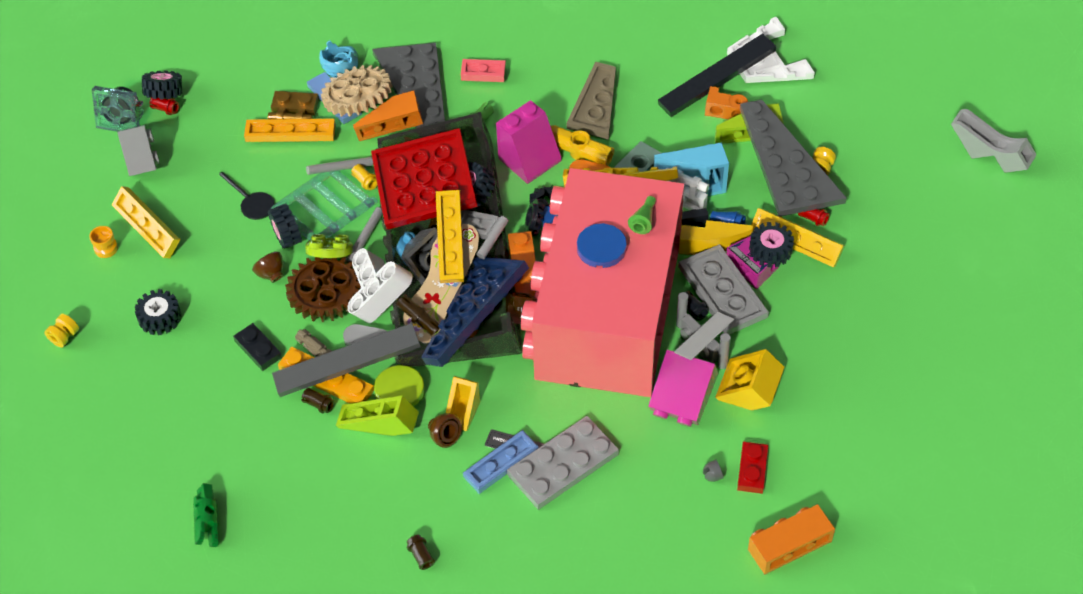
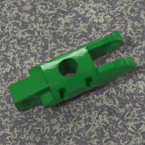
M202 483L201 487L197 489V496L193 498L195 544L201 545L205 537L204 532H208L209 546L218 547L217 500L214 499L212 484Z

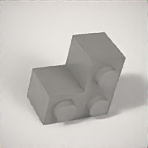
M145 124L117 132L129 176L157 169L156 165L160 164L157 151L152 152L151 142H154L151 128L147 129Z

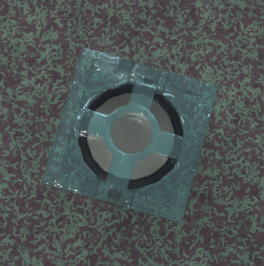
M100 86L92 88L96 128L118 132L140 126L139 120L142 118L144 109L141 108L143 101H139L137 92H133L123 86L114 89Z

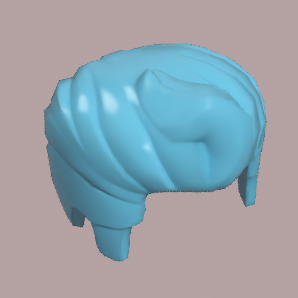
M329 40L326 43L327 47L325 50L320 51L321 67L331 77L337 78V73L344 74L345 69L351 71L354 66L358 67V54L352 46L338 47Z

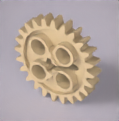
M362 65L360 69L354 66L351 71L345 69L344 74L337 73V78L331 77V82L325 83L326 87L321 89L323 92L321 98L328 112L332 111L333 115L339 113L340 117L348 113V116L351 117L353 113L360 115L363 110L368 113V108L370 107L376 109L377 103L383 104L382 99L389 98L388 93L392 92V84L389 74L385 72V69L380 70L379 66L374 69L372 65L367 68Z

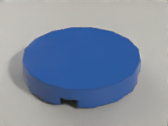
M604 223L593 224L586 227L577 239L578 256L584 263L592 267L598 265L608 268L616 265L624 258L626 253V237L621 230L613 225Z

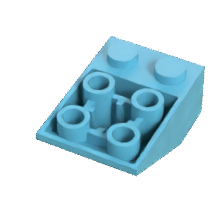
M722 143L654 155V167H658L659 170L677 166V169L683 171V174L693 178L694 176L702 179V182L709 184V189L706 192L708 196L726 193L729 162Z

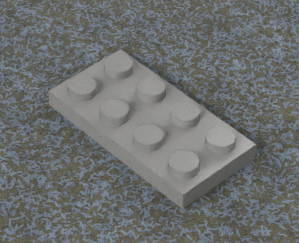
M720 244L679 261L678 268L701 301L706 303L710 314L713 316L720 312L734 319L723 330L724 333L730 335L768 318V310Z
M586 416L508 468L507 475L539 510L618 456L619 449Z

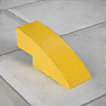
M706 220L705 228L682 225L679 254L696 255L719 244L727 252V247L751 236L753 225Z

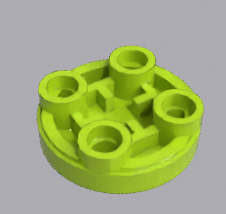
M323 234L311 235V240L306 243V254L313 257L340 258L353 253V244L349 241L348 235L341 234L335 235V238H325Z
M405 365L391 366L383 370L376 378L374 383L376 399L403 395L414 407L424 398L423 378L412 367Z

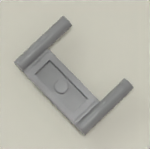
M463 210L461 211V224L474 226L478 231L479 238L486 239L477 252L479 258L485 259L509 220L504 216L498 217Z
M681 292L678 295L676 326L680 328V334L686 341L701 325L687 314L688 294ZM727 333L722 334L720 344L713 339L698 354L702 358H706L710 363L717 361L718 368L726 369L730 335Z

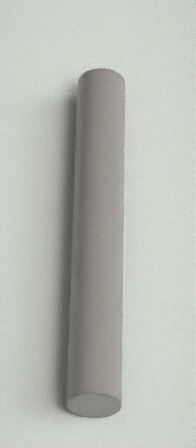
M372 157L309 165L306 166V172L308 175L346 170L352 169L357 164L367 167L373 165Z
M375 208L353 246V253L346 257L347 263L352 262L354 254L366 244L383 215L382 208Z

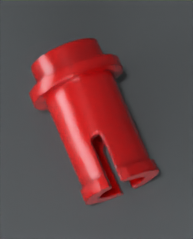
M150 98L149 104H153L150 105L152 109L164 111L167 115L176 114L179 110V103L173 98Z
M815 209L800 212L798 216L815 222L816 226H825L830 214L827 213L826 209Z

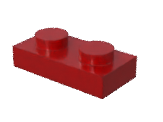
M751 442L742 443L737 491L763 494L768 445Z

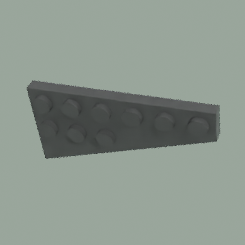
M436 42L372 49L373 56L378 60L381 70L385 69V72L389 74L395 94L415 92L423 120L422 125L415 126L420 138L446 132Z
M763 100L740 104V112L778 216L846 203L847 198Z

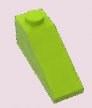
M766 104L783 123L779 104ZM742 114L716 126L715 144L751 141Z
M403 395L344 404L341 407L336 426L340 429L389 436L410 434L414 431L419 412Z

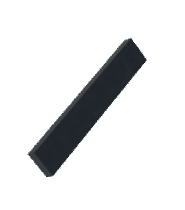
M762 33L659 98L658 105L670 117H673L709 93L710 86L717 88L774 53L776 45Z

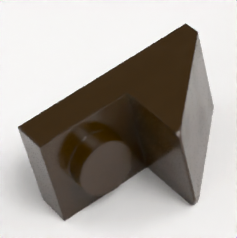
M509 291L505 297L506 322L521 324L525 301L537 302L538 299L531 294Z

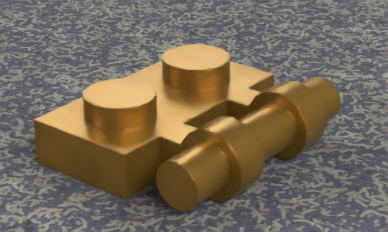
M275 91L271 104L272 112L268 113V119H313L319 100L318 93Z

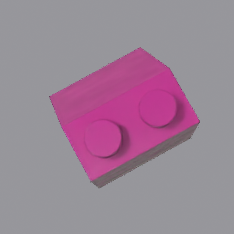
M528 101L496 122L498 159L527 184L561 162V155L546 112L533 101Z
M667 350L648 405L650 410L654 411L653 415L662 419H667L668 416L677 418V423L691 427L692 423L699 425L718 376L716 365L697 358L689 360L674 353V351Z

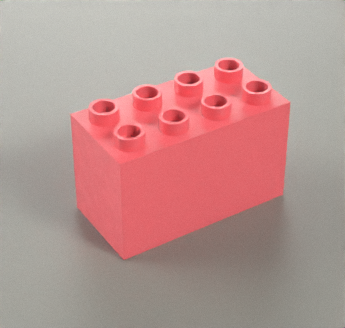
M570 168L565 187H553L550 214L558 216L554 217L553 224L544 223L540 249L541 252L546 253L543 262L535 261L531 277V290L536 291L534 297L538 300L537 302L526 300L521 317V330L526 331L522 357L523 359L534 360V380L566 385L574 384L575 382L578 383V386L644 397L652 396L679 253L684 183ZM648 196H653L656 202L652 209L651 231L647 234L633 232L628 226V219L644 205ZM604 223L613 225L621 230L626 237L627 244L624 258L618 264L608 268L598 265L592 267L584 263L577 254V239L586 227Z

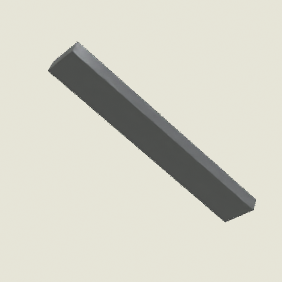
M410 323L273 372L272 375L278 395L283 397L420 348L421 346L414 326Z

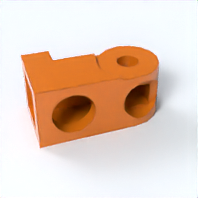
M710 86L705 116L729 120L741 114L740 104L746 103L748 100L745 96L739 94L732 96L719 93V88Z

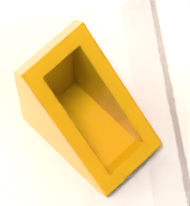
M454 376L446 413L457 415L461 420L462 430L468 431L480 403L479 383Z

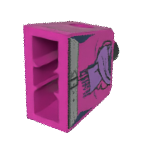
M750 236L727 247L726 254L744 279L755 289H758L779 267H775V264H772L771 268L767 267L768 263H764L761 266L759 265L760 260L757 262L753 260L749 250Z

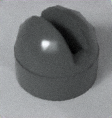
M716 459L705 464L703 474L706 480L715 482L724 479Z

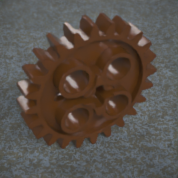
M315 257V261L306 258V265L298 263L299 270L292 269L293 276H288V284H285L290 307L295 308L296 314L302 312L304 319L311 315L313 322L317 317H320L322 322L325 321L326 317H330L331 321H334V315L343 318V311L349 312V301L361 289L352 262L347 263L345 257L338 261V258L320 259Z

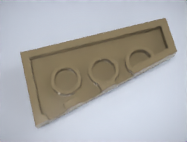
M599 62L594 63L567 121V129L581 130L589 135L609 139L616 76L615 66Z

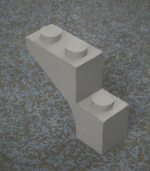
M968 109L960 110L951 123L972 159L995 156L1004 173L1028 170L1036 157V153L1027 138L1004 136Z

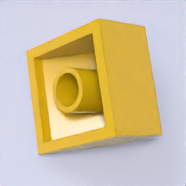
M767 349L731 358L715 398L748 410L769 407L774 400L775 392L781 381L784 366Z

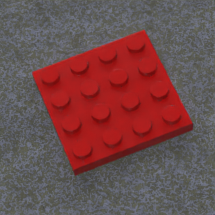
M460 128L371 151L384 223L387 230L437 217L436 191L460 190L461 211L478 207Z

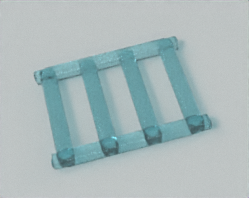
M340 171L317 174L278 201L271 209L285 203L289 206L293 202L298 201L327 227L319 234L329 238L370 209L378 201L374 196L369 197ZM332 176L362 203L351 209L322 182ZM313 188L316 189L344 216L334 222L312 203L305 194ZM292 213L300 233L310 241L311 235L315 233Z

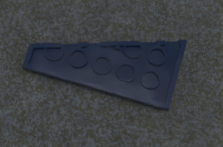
M475 257L473 271L468 270L465 276L467 282L459 287L446 311L448 313L447 319L441 320L438 325L440 328L439 333L431 338L421 357L426 365L443 367L450 361L452 355L465 344L466 339L479 328L481 322L494 311L495 306L508 295L509 290L522 279L523 274L529 269L524 260L481 259Z

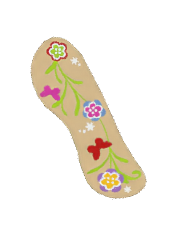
M461 224L464 278L476 254L479 242L478 231L469 224ZM437 237L431 250L429 274L419 291L412 297V300L420 307H425L427 309L426 312L440 323L441 320L445 319L446 311L462 282L440 283ZM404 312V324L408 325L412 323L411 318ZM417 323L413 324L418 340L423 343H429L432 338L430 334Z

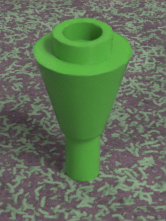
M648 196L644 205L628 219V226L633 232L647 234L651 231L652 209L656 202L653 196Z

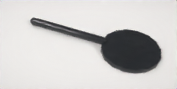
M219 173L223 179L245 197L240 205L241 212L245 217L253 220L268 217V210L275 207L274 200L270 195L263 192L249 195L225 173Z

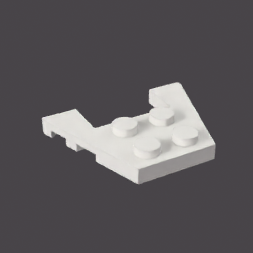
M774 17L766 26L758 27L757 31L751 36L746 35L728 47L727 55L762 33L769 40L784 36L785 28L778 18ZM775 51L740 75L745 83L813 79L815 72L806 59L784 65Z

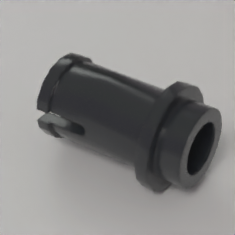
M686 291L685 293L688 294L687 310L691 312L692 318L704 319L709 312L706 303H701L690 291Z

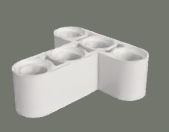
M364 248L359 249L353 256L352 265L361 289L349 301L348 311L361 320L372 323L410 286L412 273L390 261L385 264L382 258Z

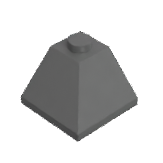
M436 228L421 230L405 245L401 256L421 285H423L429 274L431 250L433 243L438 237Z

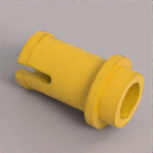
M357 164L352 168L351 175L361 183L365 190H373L377 187L375 174H370L361 164Z

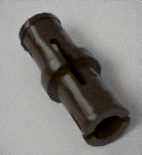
M404 294L397 301L396 306L411 318V322L413 324L417 323L431 337L440 330L438 327L440 323L426 312L427 309L425 307H420L407 294Z

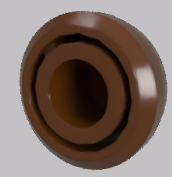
M275 251L265 255L253 265L252 271L258 277L268 279L272 283L280 280L284 276L282 273L283 258L281 253Z
M443 413L431 419L428 424L430 437L436 445L442 448L453 446L458 441L462 432L460 418L455 414Z

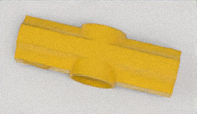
M556 125L551 126L557 147L570 152L573 159H588L607 166L612 161L614 148L590 139L587 132L581 130L571 132Z

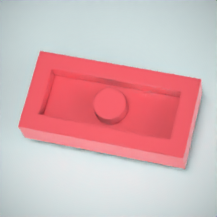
M463 59L461 81L504 82L506 60Z

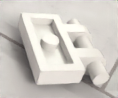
M678 169V178L669 180V182L685 184L683 208L688 210L707 208L708 194L706 192L709 189V184L702 182V179L694 176L693 178L685 175L683 171Z

